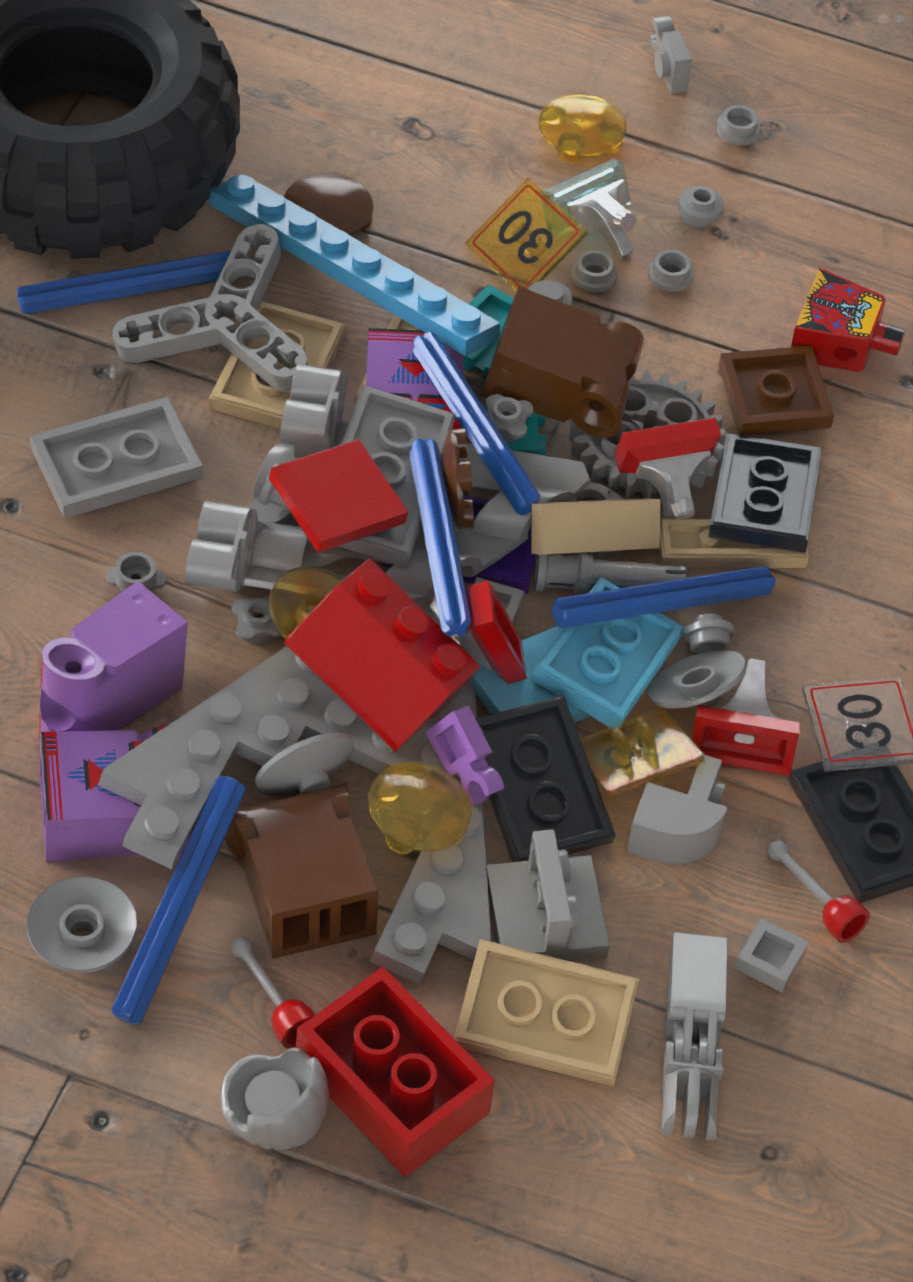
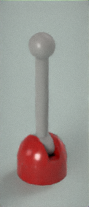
M775 840L769 844L767 849L769 857L774 861H781L825 905L822 911L823 924L838 942L845 943L850 941L864 929L869 921L870 912L858 900L849 895L838 896L833 899L788 854L786 843Z
M245 937L236 938L231 945L233 955L245 961L276 1006L271 1018L274 1034L283 1047L287 1049L296 1048L297 1028L312 1018L315 1013L301 1000L289 999L285 1001L253 955L251 941Z

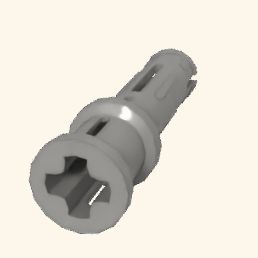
M588 552L578 553L577 556L536 554L533 586L534 592H543L544 588L574 590L576 595L589 593L600 577H603L619 588L684 579L686 578V566L593 559V555L588 554Z

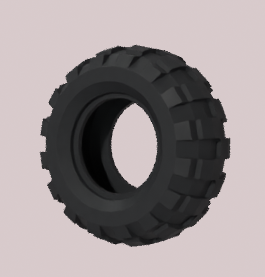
M0 0V234L6 233L9 240L14 242L15 249L41 256L47 248L69 250L71 259L100 258L99 251L101 248L121 245L127 252H131L154 244V237L159 235L162 227L178 231L196 216V211L203 207L206 200L209 199L210 189L212 187L218 188L236 154V138L240 132L238 75L223 41L218 40L214 28L201 15V10L190 0ZM67 92L107 94L124 100L135 107L129 113L115 120L89 126L52 125L35 120L19 111L39 98Z

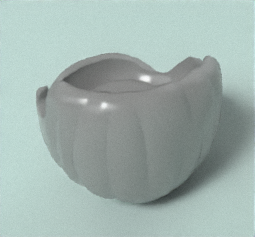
M291 1048L283 1054L273 1057L261 1054L246 1056L229 1069L221 1086V1109L228 1126L237 1136L245 1139L249 1144L259 1145L265 1150L286 1151L310 1141L317 1134L326 1117L330 1100L327 1076L320 1061L316 1057L311 1058L301 1048Z

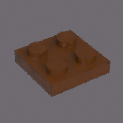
M812 345L721 353L719 369L739 435L749 436L832 427L834 413Z

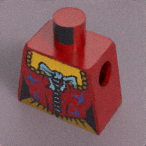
M819 268L796 323L791 347L812 345L818 365L859 372L864 370L871 349L898 356L906 329L881 322L886 299L882 294Z

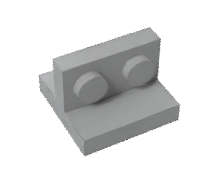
M554 829L533 831L528 861L486 865L488 896L498 944L566 961L608 957L610 945L591 855L568 857L566 850H558Z

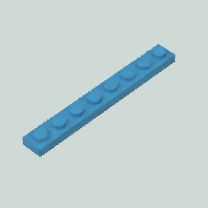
M244 174L233 176L228 181L221 183L218 188L212 187L210 189V206L246 227L256 224H265L272 227L277 232L281 248L423 332L435 333L443 344L458 353L467 356L499 339L500 322L451 295L443 288L420 277L410 269L382 255L379 251L351 237L346 232L325 222L315 214L287 200L282 195L268 189L253 178Z

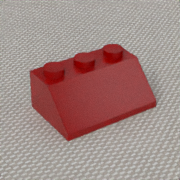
M370 558L343 579L284 641L395 752L450 704L481 667L455 640L445 635L441 627Z

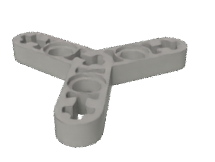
M256 224L244 229L237 237L210 297L131 315L117 322L112 330V338L119 357L126 362L139 363L222 344L273 388L282 392H291L296 369L294 367L298 364L309 365L307 354L302 347L257 311L281 259L282 252L277 232L265 224ZM252 250H257L255 254L256 261H254ZM243 276L255 279L254 283L246 288H235L232 286L236 279ZM233 317H236L238 325L237 329L235 327V323L230 320ZM180 322H188L193 325L192 329L184 334L176 335L169 332L171 327ZM160 330L161 337L156 338L154 331ZM139 336V341L131 342V338ZM263 336L270 339L262 348L250 349L245 346L248 340L253 337ZM277 356H279L280 362L286 367L279 369Z

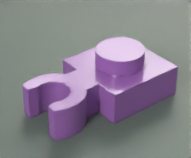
M469 705L452 711L425 732L448 777L460 776L461 791L468 804L475 806L489 800V795L504 789L501 776L494 768L488 766L485 757L492 753V750Z

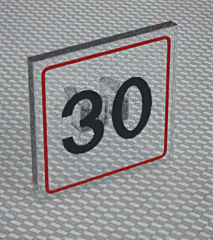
M902 676L805 684L802 686V692L825 772L913 763V712Z

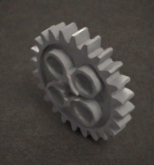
M645 370L642 380H635L634 376H632L627 382L628 402L621 428L615 436L609 438L594 437L582 431L571 421L569 441L573 442L572 456L580 457V462H584L586 470L593 469L592 483L606 479L608 480V487L614 491L619 487L625 488L626 499H631L635 492H642L644 499L652 498L653 493L659 492L651 482L636 478L634 473H619L614 454L623 432L716 417L721 432L720 439L707 465L696 472L690 480L689 487L691 484L702 489L706 476L714 477L717 464H721L726 431L721 429L723 417L721 415H713L715 403L713 401L701 403L703 393L701 389L687 393L685 391L687 381L684 379L675 386L669 384V374L664 373L659 381H654L649 370Z

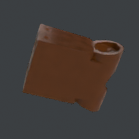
M518 286L503 325L481 397L488 398L491 395L500 394L503 397H510L517 401L526 400L532 404L533 413L561 422L571 419L578 428L594 437L609 438L615 436L621 428L628 402L627 382L636 372L644 337L641 331L633 325L624 322L601 324L599 316Z
M347 783L300 793L287 799H273L238 807L224 840L237 863L246 871L247 881L272 959L377 934L378 888L352 819L349 817Z

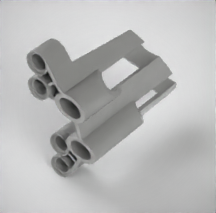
M303 364L296 366L291 388V398L287 399L281 420L280 442L282 444L275 445L263 461L255 484L254 498L248 507L212 501L204 502L198 523L197 539H193L187 557L186 584L239 592L243 585L326 597L346 576L313 570L344 557L364 560L370 558L372 561L392 564L338 546L317 553L289 510L271 502L268 505L259 503L264 483L271 471V467L277 461L282 464L342 444L349 425L348 423L341 422L347 389V372ZM467 443L468 458L459 459L460 461L470 460L472 489L498 493L478 513L474 520V528L458 529L453 522L462 574L466 577H473L528 539V532L532 525V512L524 516L515 512L473 444ZM511 450L539 492V503L571 502L591 482L584 462ZM422 522L407 568L394 564L386 572L416 603L432 598L435 592Z

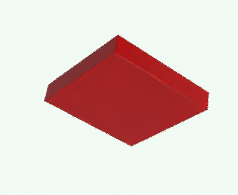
M359 439L271 467L269 480L317 553L406 523L409 512Z

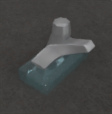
M611 159L541 192V196L578 229L583 226H590L599 231L612 247L619 260L632 254L633 249L626 231H631L635 227L636 217H634L632 212L624 208L631 204V198L623 162ZM542 200L548 230L552 235L560 238L575 231L566 220Z

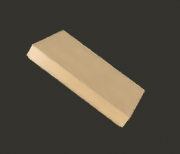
M261 301L257 311L303 348L307 354L309 366L330 369L345 337L346 324ZM263 336L253 337L248 340L245 346L250 349L262 348L270 339ZM231 353L209 397V409L280 429L284 406L287 399L291 398V392H282L273 388ZM277 356L279 369L286 367L280 362L279 356Z
M480 939L454 1039L466 1050L614 1087L639 979Z

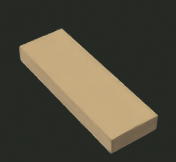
M646 498L532 504L531 554L547 555L660 548V499Z
M660 519V565L686 566V568L807 567L809 559L808 548L806 553L710 538L708 535L711 519Z

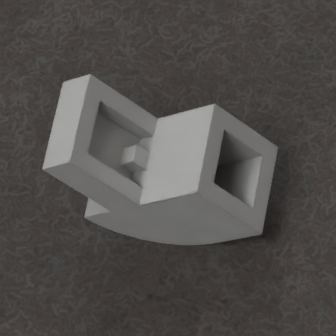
M702 754L688 794L647 782L632 821L626 852L665 864L691 863L708 855L721 838L728 807L720 805L726 783L717 781L722 760Z

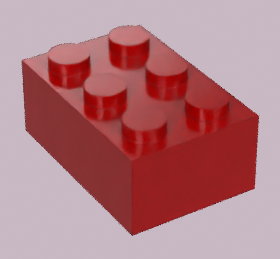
M383 966L297 1028L296 1048H301L311 1058L316 1057L320 1061L327 1076L330 1099L405 1178L490 1113L495 1080Z

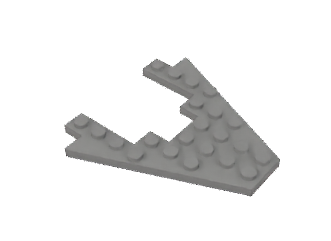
M421 602L417 603L441 627L440 621L433 613L431 607ZM286 646L105 767L101 774L98 786L141 805L125 834L122 847L172 869L197 822L215 780L222 776L233 753L263 766L279 752L298 743L301 738L307 739L332 732L345 733L351 737L354 743V751L348 760L395 781L378 820L425 842L369 962L379 967L383 966L386 970L419 985L437 944L474 961L479 940L491 942L483 803L472 806L465 801L461 791L460 776L448 777L425 733L452 711L468 705L474 717L477 718L476 693L470 681L450 704L395 752Z

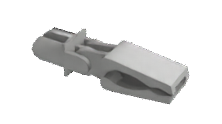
M673 932L670 947L664 1037L672 1039V1041L666 1042L664 1055L663 1085L661 1089V1095L663 1096L662 1135H672L676 1099L683 1101L682 1137L694 1139L699 1102L706 1101L704 1140L714 1141L718 1137L719 1089L723 1074L722 1047H717L716 1044L719 1045L721 1026H724L726 1013L727 938Z

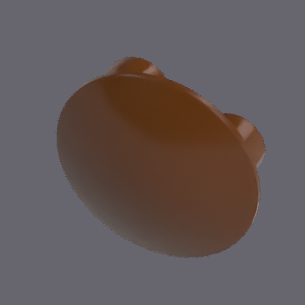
M337 173L311 174L294 182L284 195V198L315 214L320 219L346 232L348 235H353L360 230L367 229L372 223L373 200L370 193L361 183L345 175Z
M465 428L449 429L440 459L451 517L458 529L474 528L472 498L463 499V496H469V491L472 490L470 460L460 461L459 459L468 458Z

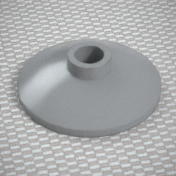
M712 650L681 659L662 670L650 683L648 694L652 703L662 708L692 707V709L697 710L698 705L713 707L720 701V696L742 680L746 673L747 664L740 653L731 650Z
M340 732L320 734L295 743L276 754L261 767L255 777L256 787L262 794L272 796L297 792L304 793L327 788L331 784L329 777L336 773L351 757L354 751V743L349 735Z
M72 877L50 885L34 900L27 916L28 939L35 953L50 966L72 973L94 972L114 964L130 949L137 931V916L130 898L116 885L96 877ZM78 931H88L91 933L82 937L74 935Z

